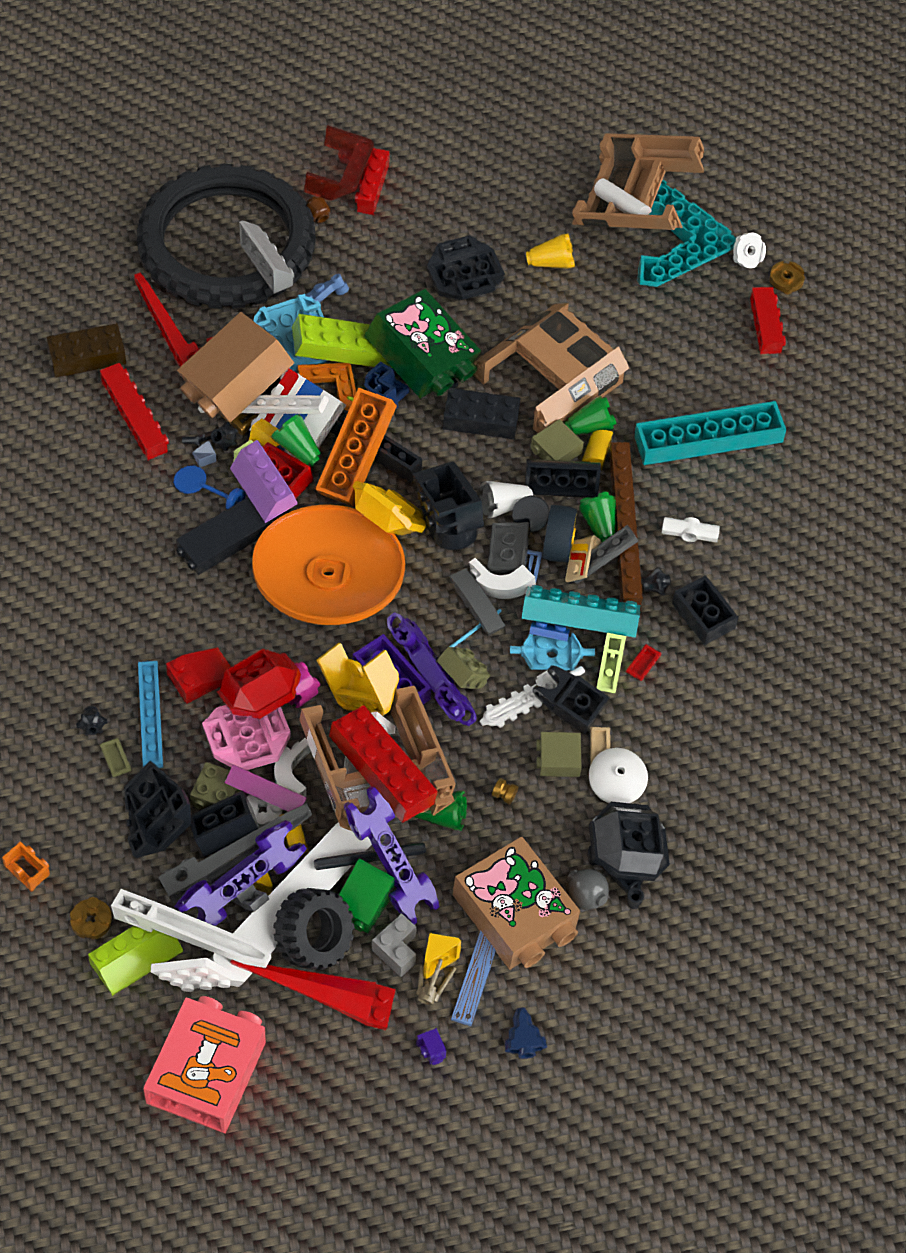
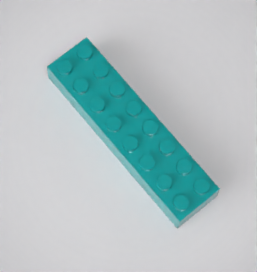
M771 401L636 423L634 438L643 465L783 443L786 427L777 402Z

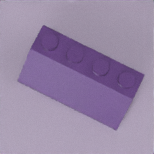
M258 440L241 449L230 469L265 523L298 504L292 491Z

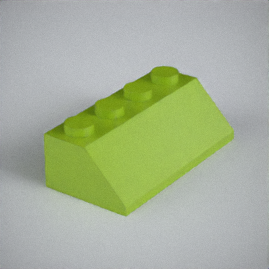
M132 926L89 953L88 957L90 965L113 996L150 973L151 964L167 962L183 952V949L175 937L154 929L152 932Z

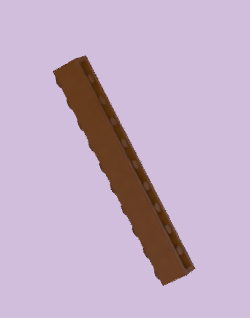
M611 442L609 461L612 496L616 500V532L628 525L637 537L630 443ZM637 542L618 555L617 562L621 602L634 601L637 605H641L643 596Z

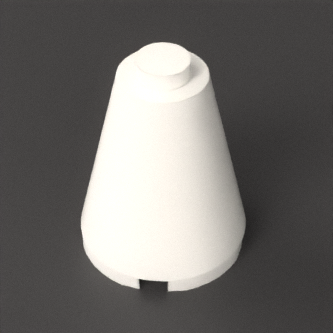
M484 481L480 486V490H483V496L479 497L482 501L483 514L488 515L487 518H494L512 511L519 499L525 496H533V492L526 485Z

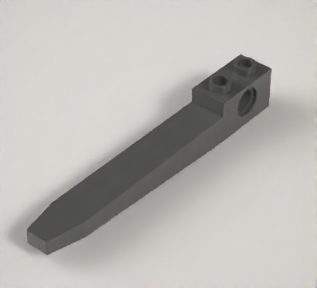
M304 804L276 818L199 863L195 857L183 860L180 865L173 869H167L159 876V879L169 898L174 904L180 900L189 888L199 881L206 880L210 884L259 849L255 839L263 831L285 820L291 822L293 826L291 830H293L312 815L311 810L307 804ZM187 876L184 881H179L181 877Z

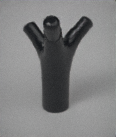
M211 435L183 436L182 443L195 444L200 447L202 445L201 442L211 439Z

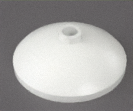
M610 748L604 750L594 758L590 765V786L594 793L607 803L611 801L632 803L643 794L647 786L648 774L643 761L635 753L627 749ZM621 769L624 774H619L617 770Z

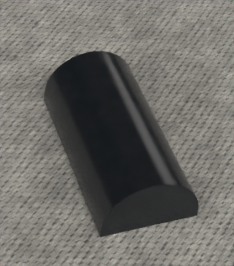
M526 459L524 485L532 490L533 495L598 497L601 462Z

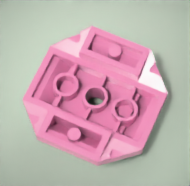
M223 705L216 707L208 719H205L202 723L214 758L229 767H232L234 764L245 770L279 761L291 736L281 707L258 719L252 718V716L233 715L228 707Z

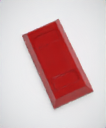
M645 644L625 672L642 681L662 653Z

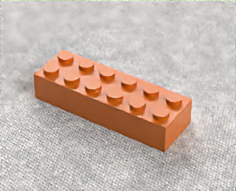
M358 388L316 486V490L321 495L352 507L355 506V489L352 486L356 481L364 483L397 407L392 399Z

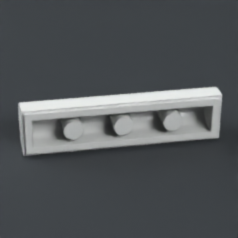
M604 178L595 184L594 191L596 195L608 203L613 202L614 206L625 214L648 215L652 212L649 206Z

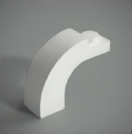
M476 558L469 562L470 574L476 579L485 594L498 599L516 598L526 594L527 587L536 585L535 576L524 565H521L508 575H495L490 573Z
M306 738L301 742H296L291 750L286 746L279 761L275 762L274 766L275 783L305 797L306 787L294 777L292 772L295 766L311 752Z

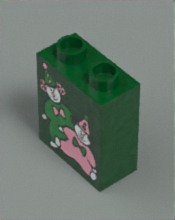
M426 289L377 313L364 335L420 399L431 392L440 396L453 385V379L457 378L463 383L477 371V367L473 362L481 350Z

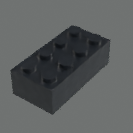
M449 388L444 412L443 430L515 440L521 398Z

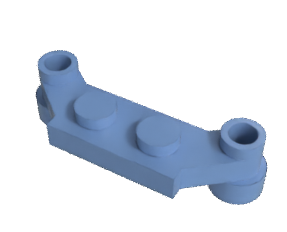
M335 274L331 277V280L316 284L314 289L305 294V296L311 297L315 301L318 300L320 303L334 290L337 295H343L348 292L349 287L343 281L340 274Z

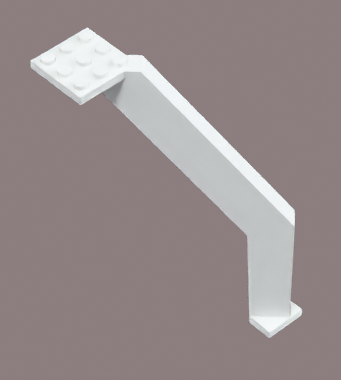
M378 712L371 713L388 734L395 733V725ZM345 756L344 768L347 770L346 774L359 772ZM369 787L344 792L342 794L344 801L358 798L359 808L369 806L366 791ZM338 822L268 896L269 900L253 912L233 934L250 940L271 953L278 944L274 940L273 935L275 934L273 925L277 920L275 915L277 910L281 909V903L284 900H288V895L292 892L296 893L297 890L302 888L330 890L352 866L316 870L314 860L366 851L372 845L370 839L366 837L360 841L352 831L340 827ZM214 953L209 959L199 958L151 964V973L159 976L161 980L169 981L171 985L178 986L182 991L192 992L196 988L210 990L214 986L228 988L230 986L240 987L252 974V972L232 965L230 963L232 959Z

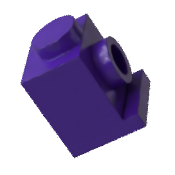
M437 1028L417 1035L416 1044L420 1047L423 1058H427L430 1064H439L446 1058V1048Z

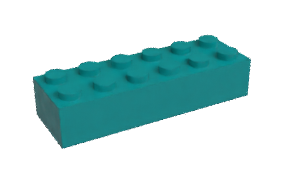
M532 585L527 587L522 619L636 638L641 605H637L634 601H626L624 603L618 602V599L607 598L606 600L600 599L597 595L582 596L574 591L564 593L560 589L551 588L546 590L541 586Z

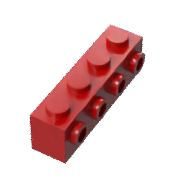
M373 148L371 155L368 154L366 163L368 166L363 169L364 178L363 180L360 179V191L356 192L355 195L357 212L374 215L388 171L390 151Z

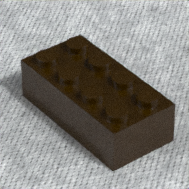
M118 323L46 337L55 378L104 369L117 363L121 365L126 364L125 349Z

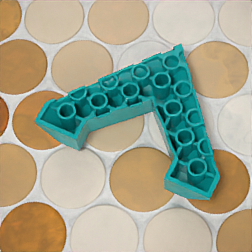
M662 180L651 208L652 212L649 215H663L666 205H674L683 228H675V230L671 231L684 243L677 245L671 249V252L660 257L641 255L637 282L639 285L658 287L733 250L736 237L731 234V230L718 223L715 218L694 202L691 204L685 199V195L675 188H670L666 185L667 182Z

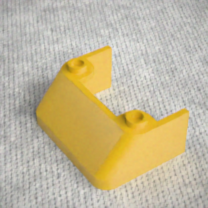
M337 643L317 659L337 703L343 709L354 711L364 705L370 713L378 712L382 716L390 711L399 682V673L394 668L386 650L380 652L363 667L358 661L348 659L341 643Z

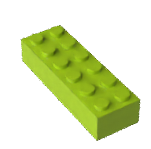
M298 314L292 325L295 356L375 367L379 362H382L391 367L364 337L370 324Z

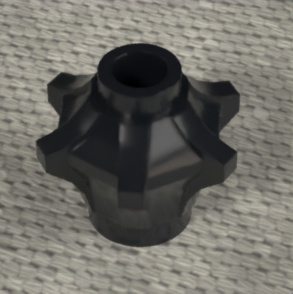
M224 422L221 427L217 426L212 431L211 439L215 444L220 445L224 451H227L231 445H237L236 433L238 429H233L229 422Z
M659 567L655 568L651 574L643 577L645 592L651 591L665 595V590L671 585L670 574L663 573Z
M88 706L83 710L81 719L76 723V727L82 729L87 736L97 733L101 734L103 733V726L108 724V721L101 716L98 708Z

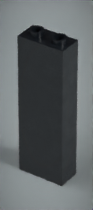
M248 497L177 538L176 552L181 558L184 557L190 570H194L200 575L256 542L272 522L291 512V509L265 523Z

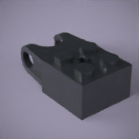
M551 665L547 672L556 682L557 687L547 689L536 685L532 689L533 694L554 714L583 734H586L607 705L610 697L580 676H575L560 667Z

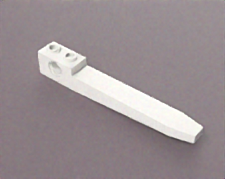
M121 889L111 905L115 919L152 932L154 929L240 963L266 968L271 959V953L250 940Z

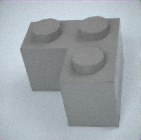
M401 913L372 940V951L400 977L416 964V953L407 946L416 937V926Z

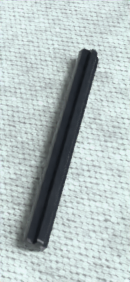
M423 842L400 846L406 857L426 852V846ZM375 850L318 858L314 860V867L316 870L355 865L359 858L367 863L381 860Z

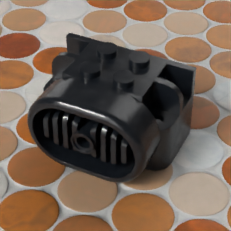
M452 461L412 473L413 478L418 484L417 494L421 505L419 507L420 513L425 519L426 526L434 542L439 547L447 550H460L473 544L478 536L477 529L484 527L482 501L457 464Z

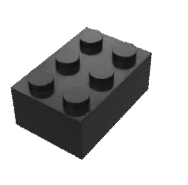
M706 575L674 592L673 606L704 645L736 629L739 617Z
M244 791L191 815L190 826L204 857L216 853L218 850L259 829L253 808Z

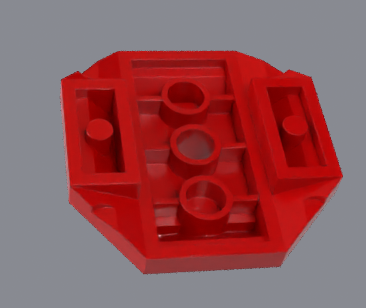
M262 648L225 670L221 689L217 693L233 715L252 716V718L261 719L295 698V689L299 684L301 673L285 652L279 654Z

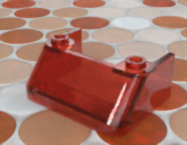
M327 125L324 146L339 150L338 159L348 165L340 182L307 172L304 192L332 201L357 190L373 152L374 143L368 138Z

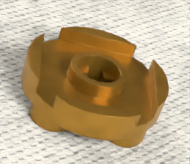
M778 262L771 269L769 282L784 294H791L803 286L805 279L804 270L795 262Z
M96 897L85 899L76 904L70 912L71 927L74 933L81 938L98 939L104 936L111 927V910L105 902L98 900ZM90 915H91V916L94 915V916H95V922H93V923H92V921L86 922V920L88 919L87 917L90 916Z

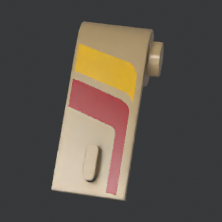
M593 535L574 540L569 556L566 582L587 578L591 551L602 543L599 538Z

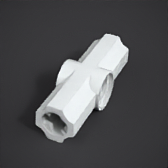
M664 517L662 534L680 536L687 542H695L697 539L717 542L720 526L700 523L698 519L688 517L684 520Z

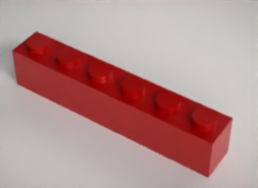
M117 363L100 370L102 384L147 460L167 453L168 438L166 434L161 433L160 424L157 420L154 421L151 409L149 407L146 408L145 400L142 394H138L135 382L130 381L127 369H123L121 364Z

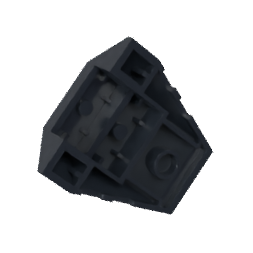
M149 761L124 787L125 808L129 811V819L126 820L127 826L130 827L128 843L135 858L165 851L191 825L190 803L185 791L152 761Z

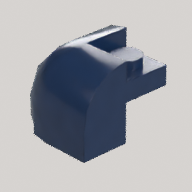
M379 362L365 376V390L392 399L397 405L396 409L399 408L398 402L410 392L409 386L396 380L394 369L382 362Z

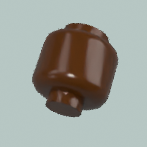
M312 197L307 201L306 206L311 210L314 222L323 223L329 218L331 211L324 198Z

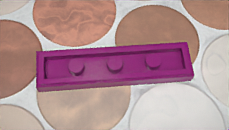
M234 764L225 781L226 784L288 812L304 805L307 797Z

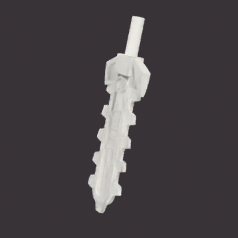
M580 666L569 673L579 676L585 673V670ZM547 671L537 676L535 685L530 686L527 684L523 686L524 691L520 693L517 691L512 692L511 698L507 700L500 698L498 699L499 704L495 706L492 704L487 705V711H485L483 718L479 721L482 726L489 725L501 728L505 725L504 721L508 719L511 721L516 720L517 714L521 712L524 715L529 713L530 707L535 706L538 708L542 706V702L535 697L532 689L536 685L547 689H554L557 687L556 682Z

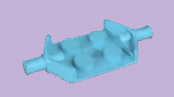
M571 633V637H568L567 641L529 634L524 645L510 646V654H521V657L525 659L531 670H548L551 665H554L565 671H572L576 668L580 659H583V656L594 657L595 648L581 647L574 633ZM554 652L557 656L551 658L547 656V653Z

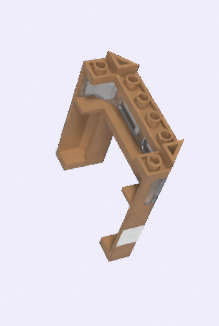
M410 686L396 689L390 713L408 757L438 791L434 805L421 812L424 813L431 810L434 816L455 802L452 794L456 783L416 687ZM322 706L303 708L301 710L300 723L339 825L352 831L348 824L344 804L347 802L353 803L361 813L365 812L369 806L366 789L371 786L359 772L346 774V768H338L321 724Z

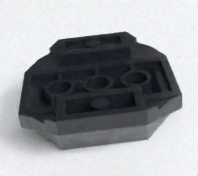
M471 235L438 243L427 264V271L438 295L446 297L453 302L495 292L505 279V273L493 248L477 241Z
M611 801L589 823L592 861L599 866L601 865L614 877L655 881L670 865L665 827L662 825L659 815L653 812L648 805Z

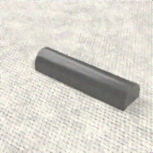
M628 525L592 549L587 577L639 541ZM584 579L575 580L574 582L578 584Z

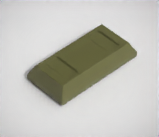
M119 738L99 744L113 778L132 771Z

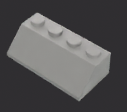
M243 220L240 221V245L273 293L293 286V270L287 267L284 257L278 254L274 243L271 244L267 233L262 231L258 225Z

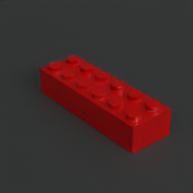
M364 705L332 722L329 737L370 786L375 787L390 804L394 814L402 823L434 805L438 793L436 788Z

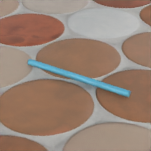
M501 609L497 610L498 614L502 612ZM478 624L449 647L457 646L481 628V624Z

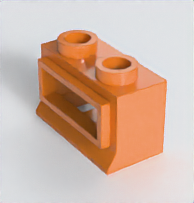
M20 841L2 857L4 867L33 892L36 886L50 875L49 864L43 858L39 859L29 845L25 846ZM23 857L38 873L30 877L16 864L20 858Z

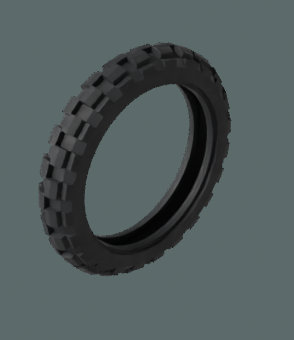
M220 164V167L211 168L210 165L198 167L195 172L186 171L178 175L177 180L166 182L159 188V192L154 193L146 203V208L142 210L138 220L139 225L137 228V245L141 262L146 271L150 272L151 278L160 287L166 288L168 293L178 299L186 298L187 303L197 306L207 304L212 309H222L223 306H232V309L245 308V304L249 303L253 305L264 303L267 301V297H277L287 290L286 288L273 293L259 271L238 277L222 278L203 275L186 268L170 254L163 240L167 226L179 211L198 200L218 195H238L255 199L273 209L285 222L289 231L288 242L280 255L284 257L287 267L293 270V284L302 276L303 270L305 271L312 260L316 237L311 210L306 206V201L298 192H295L290 184L283 179H276L274 174L261 169L258 172L252 166L241 165L240 167H232V164Z

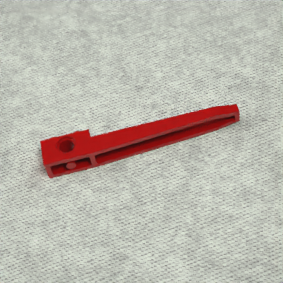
M141 272L134 274L135 283L176 362L181 367L201 347L198 348L195 342L187 344Z

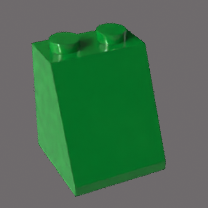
M360 858L339 895L343 898L342 901H346L349 905L348 911L352 912L353 918L351 920L354 923V928L360 932L369 933L390 902L389 894L394 891L395 878Z

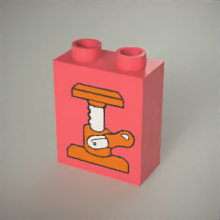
M200 996L197 1002L186 997L143 1088L146 1104L226 1134L265 1046V1027L261 1026L262 1020L253 1013L239 1011L238 1015L235 1016L221 1011L223 1008L222 1004L213 998Z

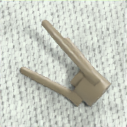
M439 959L430 985L425 984L424 987V965H421L418 989L415 994L418 996L417 1000L430 1006L434 1002L437 1003L439 996L455 973L456 967L452 968L436 992L437 988L434 985L443 960Z

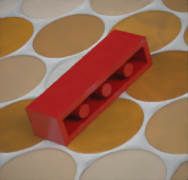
M773 287L752 288L750 296L760 354L781 353L783 346L786 345L785 335H782L783 323L779 320L780 308H777L778 297L777 294H774Z

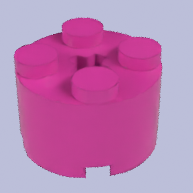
M302 661L294 663L298 667L301 677L295 689V698L288 702L291 705L295 703V708H300L318 694V687H320L317 678L310 675L306 664Z

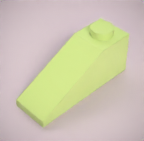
M607 633L597 689L600 691L616 692L626 636Z

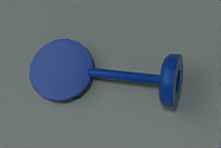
M197 466L181 468L174 476V485L178 491L191 494L205 488L226 498V509L241 502L246 496L245 491L240 488L233 489L228 495L205 484L207 476L204 470Z

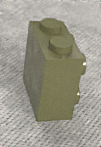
M559 419L532 437L531 450L542 460L571 461L582 454L584 442Z
M448 647L436 660L461 688L481 689L486 685L487 679L491 676L487 672V667L482 662L477 661L474 657L475 654L468 648Z
M541 732L540 739L536 740V751H540V757L536 759V768L540 769V776L580 777L581 733Z
M206 762L190 794V800L195 808L203 810L239 793L241 790L225 783L230 770Z

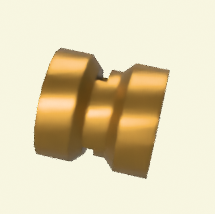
M499 778L492 791V796L496 798L501 797L504 802L511 804L518 791V786L507 784L506 780Z

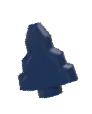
M524 1007L517 1008L513 1017V1027L509 1030V1038L505 1040V1052L518 1054L520 1059H530L536 1055L535 1052L547 1048L544 1036L540 1035L538 1027L532 1024L531 1016Z

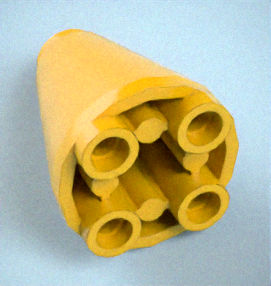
M569 233L561 234L531 248L530 251H526L528 265L565 269L575 267Z

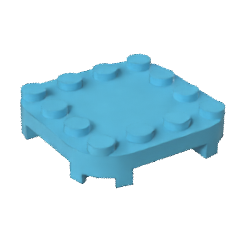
M305 294L267 308L264 306L259 309L253 319L256 324L280 342L294 362L290 369L296 373L297 365L324 364L329 361L295 356L292 325L298 314L324 317L319 301H315L313 298L305 296Z

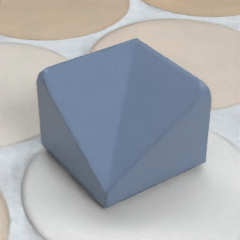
M209 441L192 452L199 467L216 462V453Z

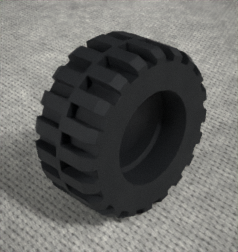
M302 888L297 890L296 893L292 892L288 895V900H284L280 905L281 909L277 910L275 915L277 920L273 925L275 929V934H273L274 940L278 942L276 945L278 951L283 952L281 954L282 957L294 966L315 970H323L336 965V961H341L345 956L344 952H348L350 948L349 943L353 941L354 936L352 935L354 923L351 920L353 915L351 911H348L349 905L347 902L342 901L343 898L339 894L324 889ZM317 911L321 920V932L318 940L311 946L307 939V924L312 914Z

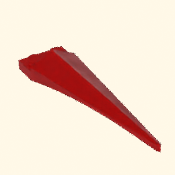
M230 960V963L234 966L299 992L366 1026L382 1030L387 1029L395 989L378 985L376 982L271 965L263 968Z

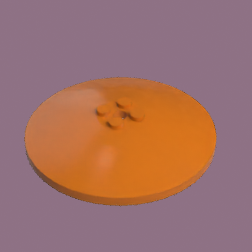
M314 505L291 511L272 522L260 535L255 545L252 567L254 580L261 594L279 611L308 623L340 625L368 618L382 610L394 599L403 583L405 556L403 548L394 533L385 532L358 510L340 505ZM325 572H331V573H333V574H332V575H325L324 573H325Z

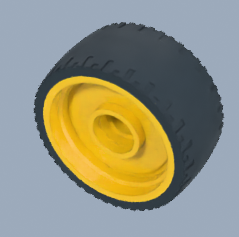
M551 505L544 541L543 559L568 563L571 545L574 543L577 509L563 505Z

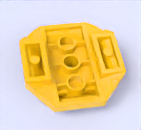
M356 481L352 486L355 489V509L385 532L403 536L413 532L422 533L426 528V523L421 516L420 509L398 492L390 489L386 491L381 487Z

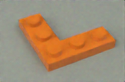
M351 364L297 365V373L312 383L335 382L338 400L346 404L344 409L349 411L353 401L348 400L347 397L354 398L356 395Z

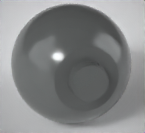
M583 869L580 871L573 870L566 879V882L569 884L568 894L577 907L592 910L603 906L607 902L609 886L606 878L600 872L593 869Z

